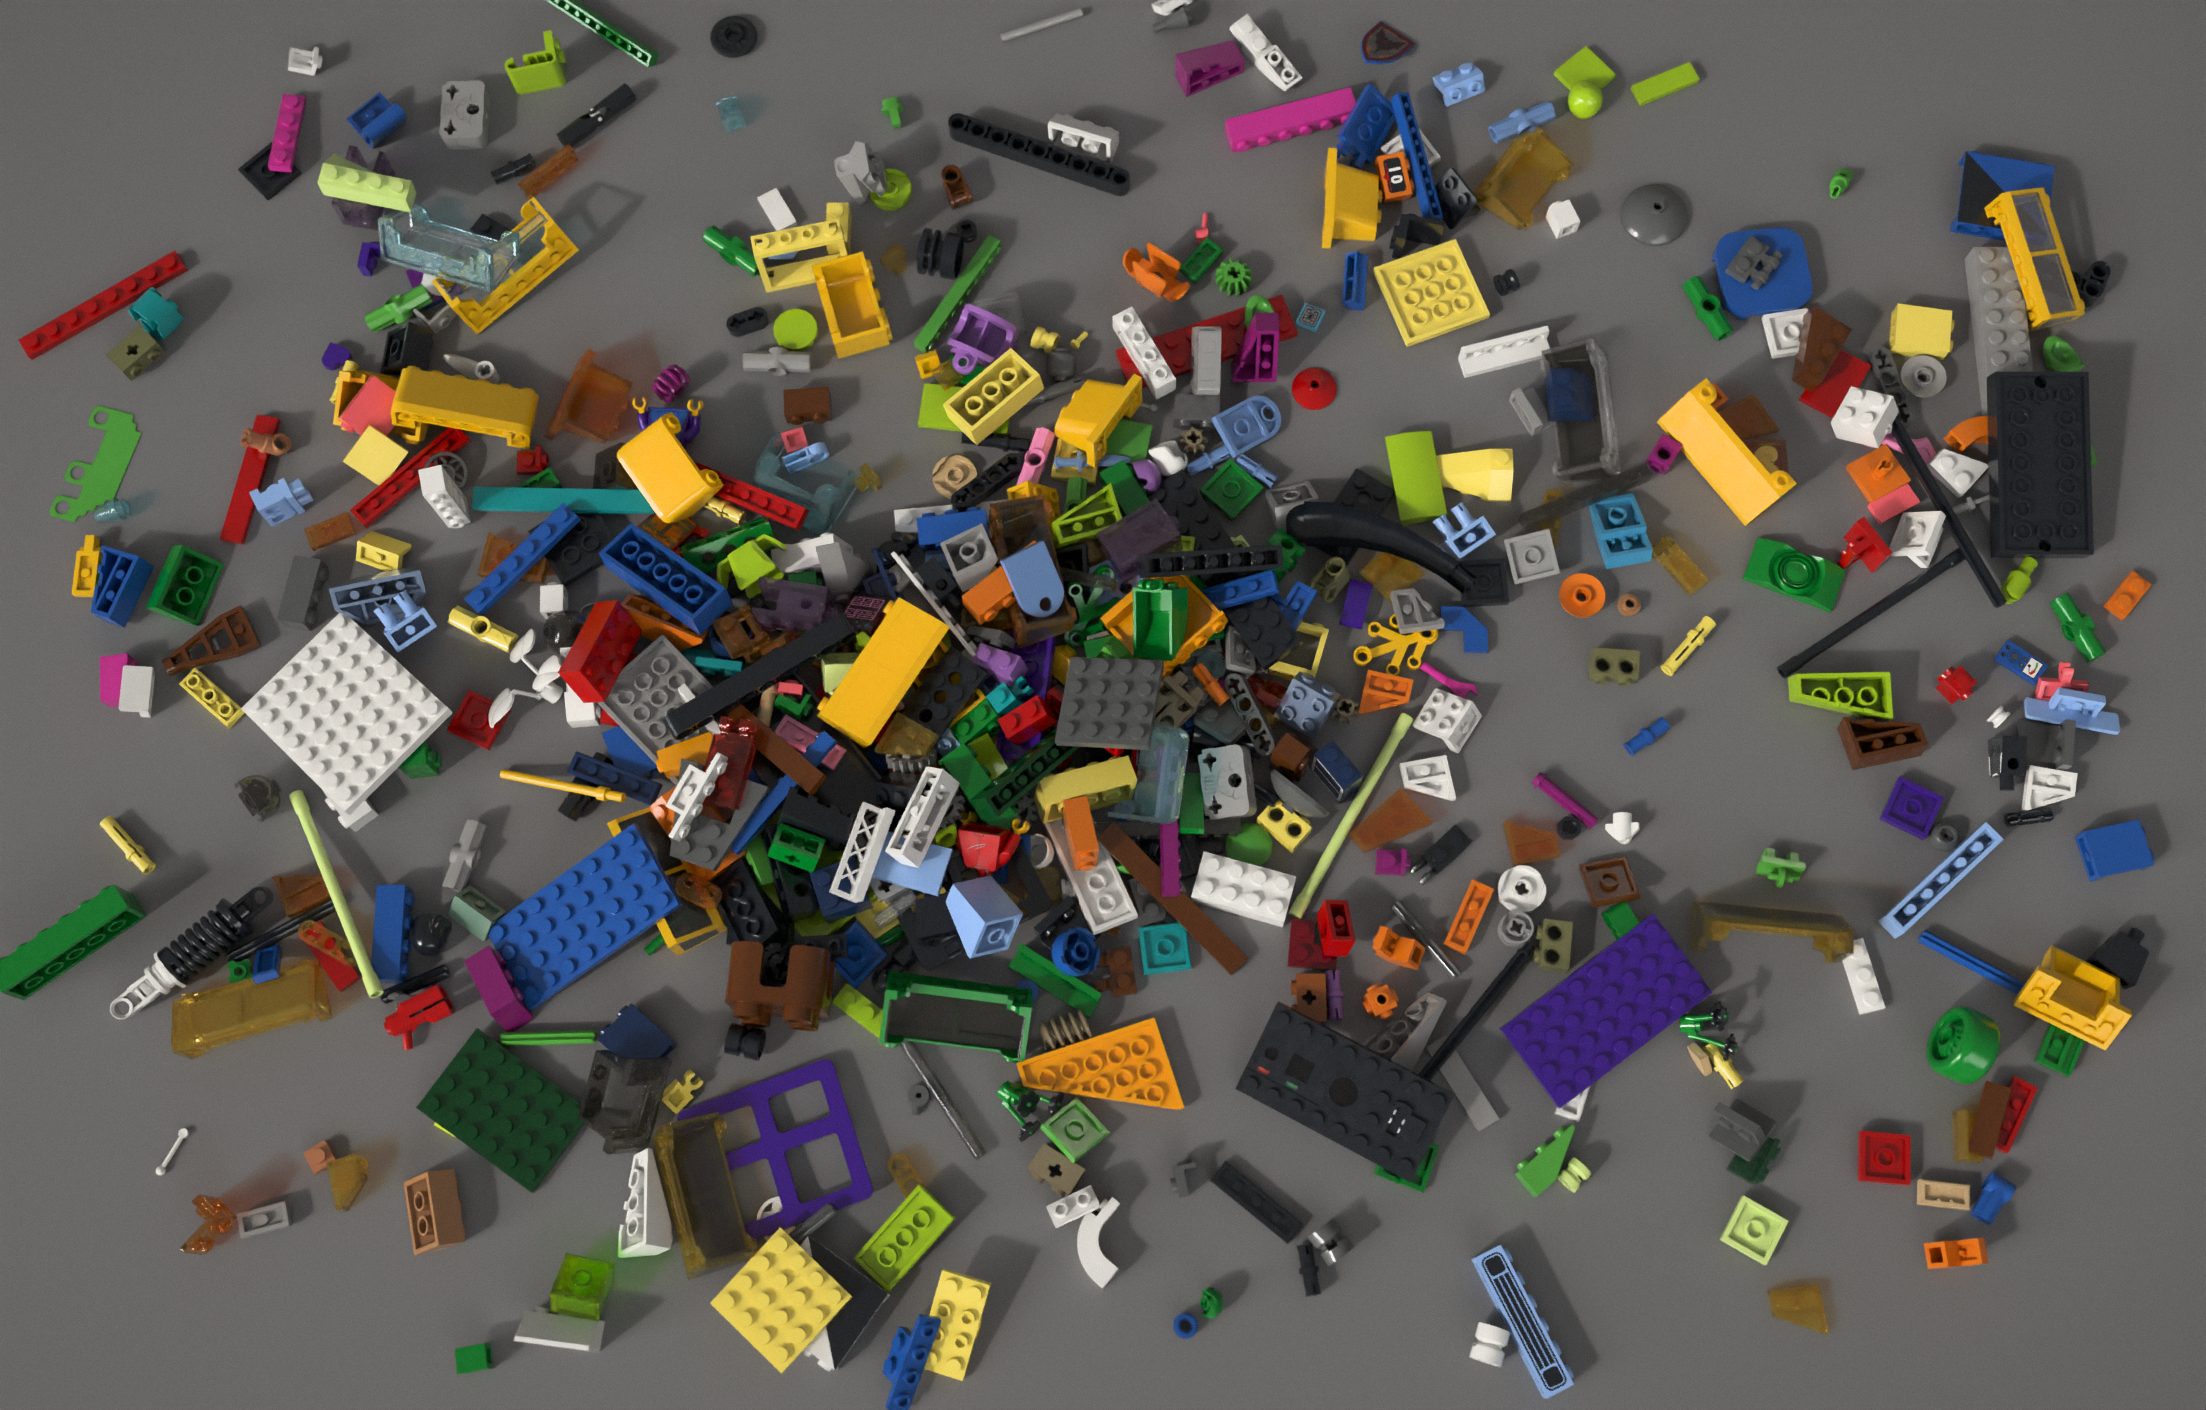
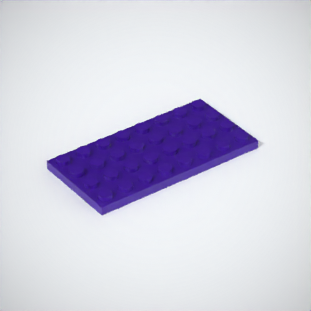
M1650 914L1499 1029L1557 1108H1561L1713 992L1654 914Z

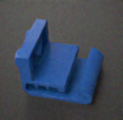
M379 92L346 118V120L364 141L374 149L406 123L407 115L396 102L391 105Z

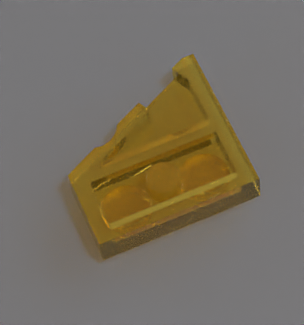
M897 711L874 751L878 754L927 756L939 736Z
M1819 1285L1767 1291L1772 1317L1808 1328L1820 1334H1829Z

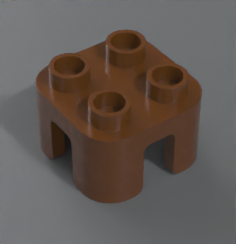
M753 941L733 942L725 1003L734 1010L733 1017L742 1019V1025L767 1028L770 1027L771 1016L782 1017V1021L790 1023L789 1028L818 1031L819 1020L830 1018L836 960L831 959L830 951L812 946H792L790 949L786 985L781 988L766 987L761 985L765 953L764 946L760 942Z

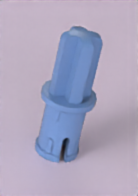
M1222 445L1209 453L1204 452L1202 457L1188 463L1186 470L1190 476H1193L1207 468L1213 469V466L1230 458V453L1227 447Z
M1240 454L1235 461L1244 471L1252 475L1251 477L1258 479L1270 489L1275 483L1270 481L1268 477L1273 481H1277L1279 478L1278 475L1264 468L1262 463L1258 464L1244 454Z

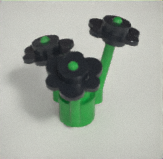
M1721 1001L1714 1004L1710 1011L1711 1014H1684L1680 1017L1681 1033H1688V1039H1697L1724 1048V1061H1727L1730 1055L1734 1056L1737 1051V1042H1735L1734 1034H1730L1726 1043L1698 1034V1032L1703 1031L1704 1020H1712L1713 1026H1716L1718 1031L1724 1030V1025L1728 1022L1730 1014L1727 1012V1008L1721 1005Z

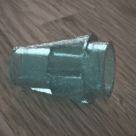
M115 498L95 510L93 516L97 523L125 520L131 514V508L125 499Z

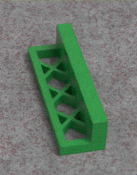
M1022 943L1017 947V954L1009 965L1010 969L1027 980H1031L1038 987L1073 1009H1080L1090 1019L1102 1000L1100 992L1074 976L1065 975L1056 968L1054 963Z

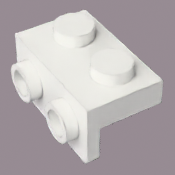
M1091 1185L1046 1206L1055 1228H1059L1100 1208V1204Z

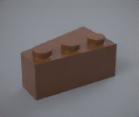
M1815 306L1803 315V329L1799 338V351L1796 354L1792 381L1810 392L1822 383L1852 331L1850 327Z
M1843 717L1837 728L1853 770L1919 757L1928 746L1920 723L1889 721L1886 723L1875 722L1874 719L1863 721L1852 720L1851 717Z
M1286 732L1272 750L1269 770H1276L1292 783L1295 780L1299 782L1307 772L1306 768L1314 753L1319 749L1297 733Z

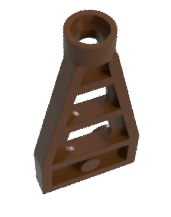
M240 605L215 618L171 653L169 657L163 659L162 664L167 673L173 676L183 670L240 657L261 647V644L244 608ZM224 629L227 631L232 643L227 648L215 650L210 640L217 632ZM199 643H204L208 652L207 655L191 659L190 649Z

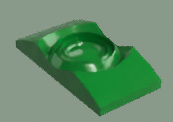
M1757 538L1742 579L1831 612L1846 570L1823 557L1799 552L1786 543Z

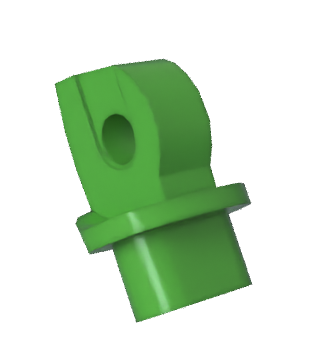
M898 97L884 99L882 101V114L890 116L893 129L901 128L899 113L904 110L903 104H900Z
M1842 168L1836 170L1829 185L1831 198L1836 199L1848 188L1854 171Z

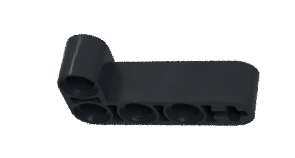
M2037 256L2032 257L2042 291L2069 301L2072 293L2070 287L2065 284H2068L2063 267ZM2104 261L2094 262L2084 275L2071 270L2079 296L2083 300L2085 307L2092 306L2105 289L2111 269Z

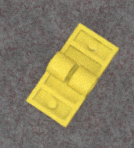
M943 1268L929 1315L939 1317L941 1323L924 1369L963 1381L974 1342L980 1329L982 1314L991 1286L990 1282Z

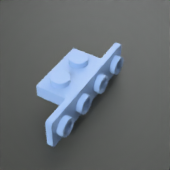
M2058 687L2049 701L2026 697L2024 700L2025 717L2027 719L2061 724L2068 719L2076 721V728L2118 735L2120 732L2118 714L2101 711L2106 704V699L2103 695Z

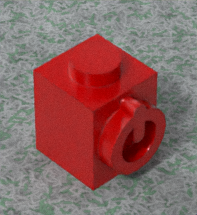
M1951 666L1936 679L1940 684L1935 688L1952 705L1959 698L1962 701L1968 698L1974 692L1971 688L1978 682L1962 666H1959L1957 669Z

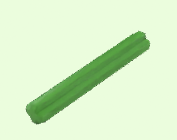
M596 1031L502 1032L500 1034V1044L503 1046L594 1044L596 1042Z

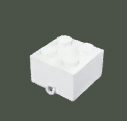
M1851 386L1833 417L1831 425L1836 438L1879 448L1886 434L1891 433L1892 423L1899 410L1894 396Z

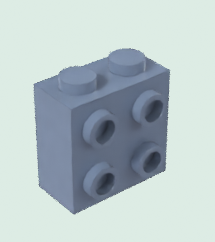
M1300 671L1291 681L1274 717L1314 740L1324 727L1340 694L1333 687L1316 681L1311 674Z

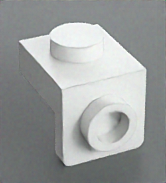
M314 46L313 52L290 47L288 70L314 76L316 69H320L322 64V56L318 55L319 47Z

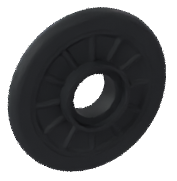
M728 16L714 25L710 40L717 53L725 57L736 58L747 54L753 49L757 40V31L753 23L741 16ZM732 33L739 34L737 40H729L728 36Z

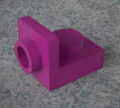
M1402 848L1401 851L1376 850L1375 875L1404 876L1406 869L1410 870L1411 855H1407V848Z

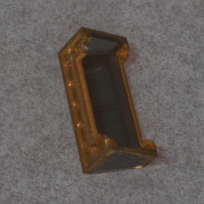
M1044 494L989 504V527L998 558V567L1001 566L1000 560L1024 549L1034 540L1036 542L1042 540L1046 545L1063 585L1048 522V516H1052L1051 504L1046 502ZM1065 590L1059 609L1046 617H1035L1027 614L1021 609L1017 599L1008 607L1017 649L1073 630L1074 621H1077L1075 607H1070V604L1067 602ZM1046 597L1040 601V608L1045 611L1050 606V601Z

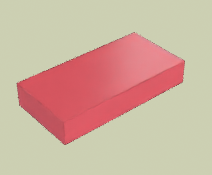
M1907 483L1873 501L1867 507L1878 524L1881 525L1917 506L1920 501Z

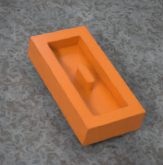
M2132 570L2103 607L2120 620H2123L2152 584Z

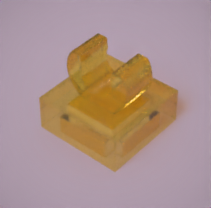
M951 359L944 361L932 370V375L944 391L963 380V375L955 370Z
M867 463L859 467L862 476L858 477L855 483L861 493L869 487L874 492L882 488L880 478Z

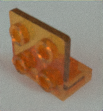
M198 1194L192 1200V1203L197 1207L195 1210L197 1214L206 1219V1221L182 1245L180 1250L183 1253L202 1255L209 1252L215 1246L214 1241L220 1235L226 1234L233 1227V1221L237 1216L219 1198Z

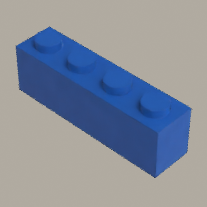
M377 885L371 965L380 983H401L406 981V976L410 974V964L407 960L408 953L411 952L412 948L409 930L412 929L413 916L411 915V906L414 905L415 895L412 889L406 885Z

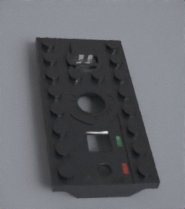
M1277 1002L1235 1088L1409 1182L1413 1180L1455 1096V1093L1281 1002ZM1273 1047L1277 1050L1278 1055L1275 1059L1267 1057L1266 1051L1268 1048ZM1295 1054L1314 1063L1306 1082L1286 1073ZM1345 1077L1351 1079L1358 1088V1097L1351 1105H1339L1333 1101L1330 1095L1331 1084L1338 1078Z

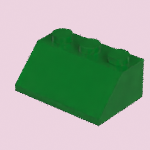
M184 545L172 546L145 608L166 618L198 626L224 564Z

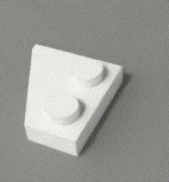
M1946 449L1940 450L1927 464L1929 470L1957 498L1962 497L1989 467L1986 463Z
M1446 755L1400 763L1399 767L1404 788L1450 801L1456 799Z

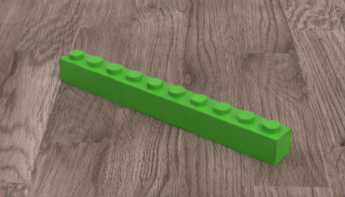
M990 234L915 339V348L924 353H928V351L933 349L935 341L939 340L942 331L947 329L949 321L956 316L958 308L963 306L965 298L970 296L972 288L977 286L979 278L986 273L987 267L993 263L996 254L1000 253L1002 249L1000 240Z

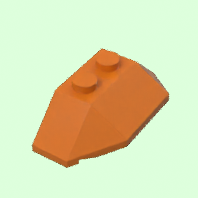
M629 593L621 603L642 630L640 636L655 641L663 634L678 651L701 644L709 635V628L702 635H699L644 595Z

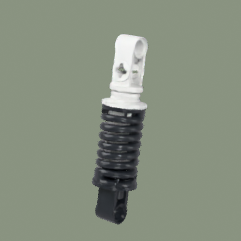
M264 886L255 887L234 904L222 898L216 905V911H208L207 915L209 918L202 916L200 923H193V929L187 928L185 935L180 934L177 937L178 941L172 940L170 942L172 950L166 946L153 954L156 963L151 967L145 968V975L135 981L111 1003V1015L116 1019L129 1018L155 1000L161 992L167 995L175 985L182 988L187 987L190 978H196L198 972H203L207 966L213 964L214 960H218L221 954H225L229 948H233L236 942H240L247 935H251L254 932L249 921L272 903V891ZM257 891H262L266 895V900L263 904H258L254 899ZM121 1001H125L129 1005V1012L127 1014H123L119 1010Z

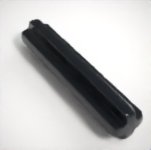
M441 965L383 990L384 993L380 998L383 1003L388 1004L394 1001L388 999V995L396 991L409 995L449 978V969L447 966Z

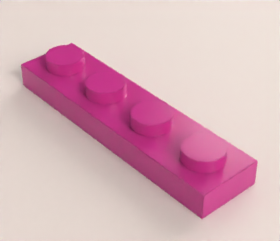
M283 94L268 162L270 171L292 172L307 102L305 96Z

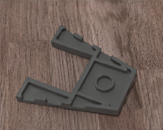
M682 758L678 783L689 764L705 772L706 766ZM746 780L730 825L702 815L694 817L690 824V831L685 838H682L680 842L671 839L670 856L716 872L733 847V842L743 832L746 823L752 814L756 813L761 805L760 802L766 793L770 792L771 788ZM677 812L674 815L673 827L680 817V814Z

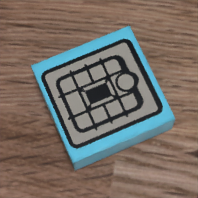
M1305 303L1296 320V325L1316 333L1325 315V311Z

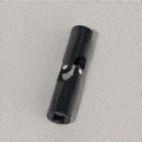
M624 83L592 107L587 114L580 116L558 132L556 136L567 150H570L596 130L598 126L603 125L637 100L630 87ZM606 108L605 115L601 114L598 110Z

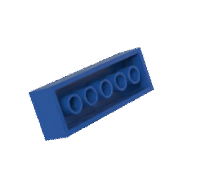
M632 523L599 552L601 559L610 572L699 635H702L733 605L725 587Z

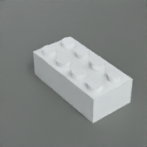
M1204 851L1191 900L1199 905L1283 927L1296 876Z

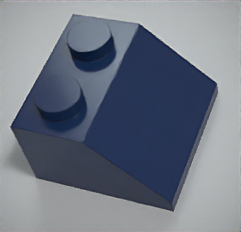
M1573 368L1550 369L1545 378L1548 421H1593L1594 412L1590 377Z

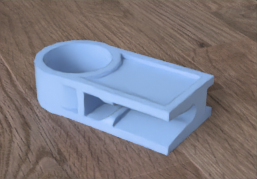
M818 442L786 455L782 459L790 475L825 460L829 456V451L824 442Z

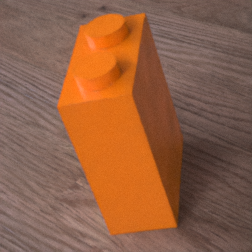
M1083 796L1063 800L1062 819L1074 870L1089 871L1098 864L1099 846L1088 798Z

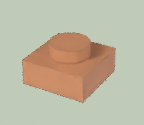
M327 1140L321 1141L303 1153L313 1173L317 1175L339 1161Z

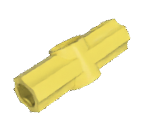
M458 605L449 614L448 623L476 637L481 642H487L507 653H510L519 636L489 621L484 616H478ZM487 626L485 632L479 633L481 627Z

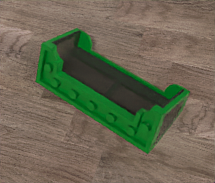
M889 971L879 1044L896 1048L906 1040L1000 1052V1055L1007 1062H1024L1032 1012L1033 989Z

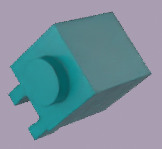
M1020 676L1015 681L1013 687L1002 682L986 696L1000 716L1003 717L1024 703L1022 697L1034 692L1029 685L1022 690V685L1027 682L1023 676Z

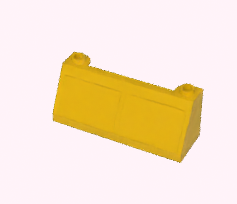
M1706 378L1682 397L1657 423L1671 439L1683 445L1680 450L1746 526L1797 483L1787 472L1782 470L1775 471L1770 475L1711 406V403L1716 399L1717 392L1715 387Z
M897 598L894 602L892 600L888 602L883 610L886 615L834 693L829 699L824 697L817 707L820 710L817 714L819 718L863 748L872 744L950 628L942 621L901 598Z

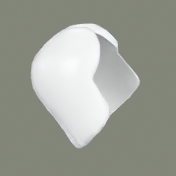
M1167 441L1148 450L1163 476L1169 477L1181 469L1184 470L1187 466L1188 458L1185 453L1181 452L1176 441Z

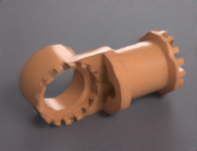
M245 428L242 432L244 436L240 437L243 438L240 439L242 447L246 448L249 446L258 449L261 453H269L279 457L283 456L291 448L290 439L282 433H277L274 436L267 433L262 435L253 432L251 428ZM275 440L280 441L283 444L284 449L278 448L275 444Z

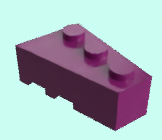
M1234 40L1177 53L1175 58V78L1185 96L1188 97L1243 73L1245 60Z
M1255 313L1231 363L1232 382L1277 381L1278 313Z
M487 946L464 960L490 1015L507 1032H514L535 1019L523 1001L524 996L514 984L515 978L508 968H505L504 964L506 961L500 951L495 952L490 946Z

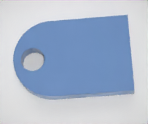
M1257 395L1211 418L1232 458H1235L1273 437L1280 428L1281 414L1277 405L1271 399ZM1264 409L1270 410L1272 414L1271 419H1267L1264 416Z
M1040 540L1000 560L1017 602L1024 612L1035 617H1046L1059 609L1063 601L1064 589L1044 541ZM1046 597L1050 601V606L1047 610L1043 611L1040 608V601Z

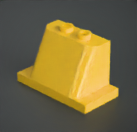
M1328 148L1325 168V209L1322 248L1328 249L1331 248L1332 239L1375 241L1377 223H1381L1382 210L1378 209V203L1382 202V190H1378L1379 175L1338 163L1337 148Z
M1133 374L1126 385L1092 379L1086 380L1082 387L1073 393L1068 406L1062 408L1055 425V436L1087 452V464L1096 468L1107 452L1106 439L1123 416L1131 419L1141 405L1142 377Z
M2053 945L2045 953L2041 966L2038 965L2013 1002V1006L2103 1050L2109 1047L2132 1016V1010L2120 1005L2119 977Z

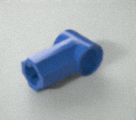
M1994 1171L1983 1182L1981 1187L1983 1191L1970 1212L1975 1219L1987 1225L1993 1223L2002 1205L2010 1200L2016 1190V1185Z

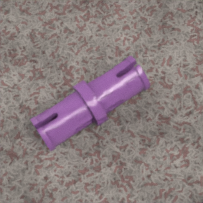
M1332 970L1325 971L1328 1020L1344 1019L1342 1009L1344 992L1341 991L1340 970H1334V972Z

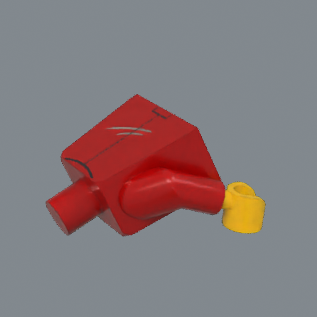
M970 811L969 817L967 812H960L963 820H960L962 825H959L955 845L964 860V865L969 868L978 869V878L992 876L993 878V871H997L1008 863L1021 840L1020 834L1028 832L1030 825L1025 821L1023 827L1019 829L1018 826L1021 820L1017 818L1012 822L1014 832H1011L1010 828L976 823L977 814Z

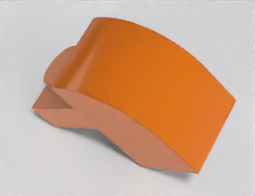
M1380 926L1378 933L1374 937L1372 947L1376 951V956L1396 965L1414 970L1419 969L1426 949L1418 941L1398 936L1390 928Z
M1984 1238L1924 1243L1928 1269L1989 1263Z

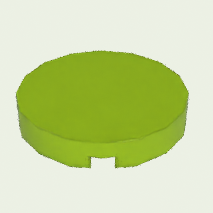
M887 168L885 169L888 190L882 197L870 190L869 195L876 207L885 211H894L901 209L909 202L912 196V185L904 172Z
M791 309L780 314L775 320L773 327L774 337L779 346L794 352H801L810 348L818 335V327L814 317L801 309Z

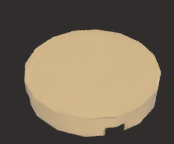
M961 455L943 457L936 463L933 469L932 477L935 489L942 496L951 499V496L956 491L977 477L974 464L968 458Z

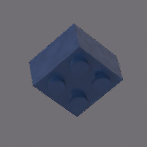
M855 857L848 859L847 863L850 870L858 869L859 863ZM840 862L809 873L823 918L828 924L873 908L868 889L864 900L858 903L829 892ZM848 876L840 880L838 889L849 894L852 885Z

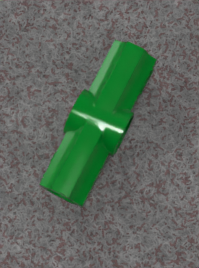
M715 225L709 226L706 229L702 238L703 242L719 252L720 256L732 266H739L753 277L760 275L753 252L749 250L748 246L736 236H729Z
M1694 276L1683 283L1682 288L1696 309V317L1705 323L1715 341H1721L1732 334L1734 329L1722 312L1719 299L1710 293L1701 277ZM1704 306H1708V307H1710L1712 310H1711V311H1710V310H1707V309L1704 308Z
M2069 593L2061 595L2049 603L2062 623L2061 630L2068 641L2075 643L2087 663L2107 652L2094 633L2095 626L2092 619L2087 614L2081 613Z

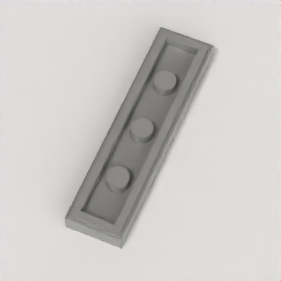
M1447 1035L1425 1048L1431 1059L1448 1038ZM1455 1050L1439 1072L1451 1091L1455 1093L1456 1099L1477 1132H1480L1498 1121L1499 1117Z

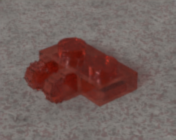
M1255 675L1247 679L1254 694H1256L1255 697L1259 698L1263 705L1270 708L1279 706L1287 691L1286 687L1272 679L1267 682Z

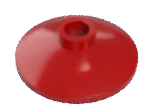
M1308 368L1301 371L1295 377L1292 384V394L1295 401L1303 408L1309 410H1320L1329 406L1336 396L1337 386L1334 378L1327 371L1320 368ZM1316 383L1319 385V387L1313 388L1311 387V384Z

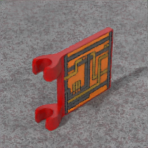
M655 512L637 526L682 558L683 555L677 548L692 535L697 540L710 536V532L707 529L698 526L689 518L674 523H666Z

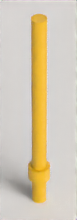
M502 769L500 772V777L504 779L593 796L601 801L613 800L624 802L626 800L625 793L612 791L609 787L599 786L597 788Z

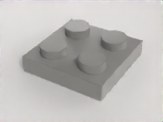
M1550 529L1504 540L1515 585L1560 574Z

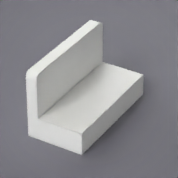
M123 666L119 699L120 711L139 712L141 717L151 718L155 682L153 667Z

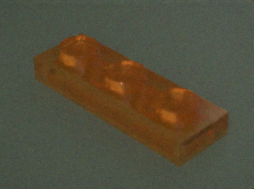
M568 144L519 182L518 186L523 195L529 200L533 196L538 195L548 184L555 182L566 170L573 168L576 162L579 161L574 149Z

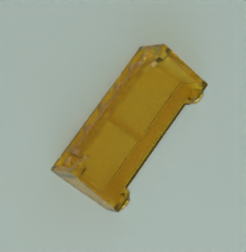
M303 959L298 961V965L281 969L278 978L255 984L253 979L249 978L197 994L194 992L182 994L180 999L172 1001L171 1045L173 1053L189 1059L202 1057L203 1051H211L210 1048L299 1022L306 1024L318 1017L320 1022L333 1019L321 964L313 959Z

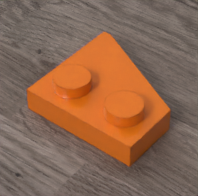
M1368 670L1358 713L1362 715L1409 703L1414 680Z

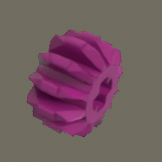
M677 364L670 365L661 374H658L659 376L654 380L652 389L660 400H663L665 403L673 402L684 393V390L690 383V378L682 367H679Z

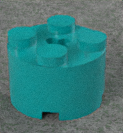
M153 287L147 290L128 309L129 314L135 321L140 320L145 331L158 340L163 339V341L184 320V317L177 312L179 307L172 300L168 299L166 301L163 299L162 295Z

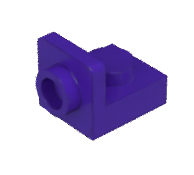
M362 242L357 267L363 276L372 277L373 270L377 267V257L389 258L390 253L385 245L380 242Z

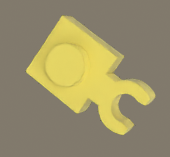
M691 1069L685 1072L680 1083L675 1079L658 1096L675 1114L694 1097L690 1092L700 1088L703 1084L699 1077L691 1082V1079L696 1075Z

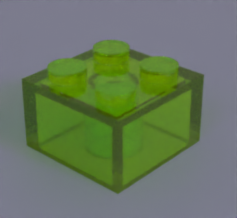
M566 1253L550 1291V1311L600 1321L615 1281V1263Z

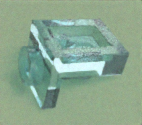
M735 95L715 102L727 133L746 126Z

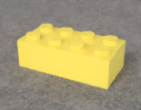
M1010 348L947 400L943 406L948 418L978 445L1044 389L1040 374Z
M1114 756L1105 762H1091L1085 767L1078 769L1074 767L1068 768L1063 773L1055 775L1049 773L1037 783L1034 801L1044 824L1062 819L1063 800L1087 796L1090 811L1132 800L1137 777L1129 756H1119L1118 758Z

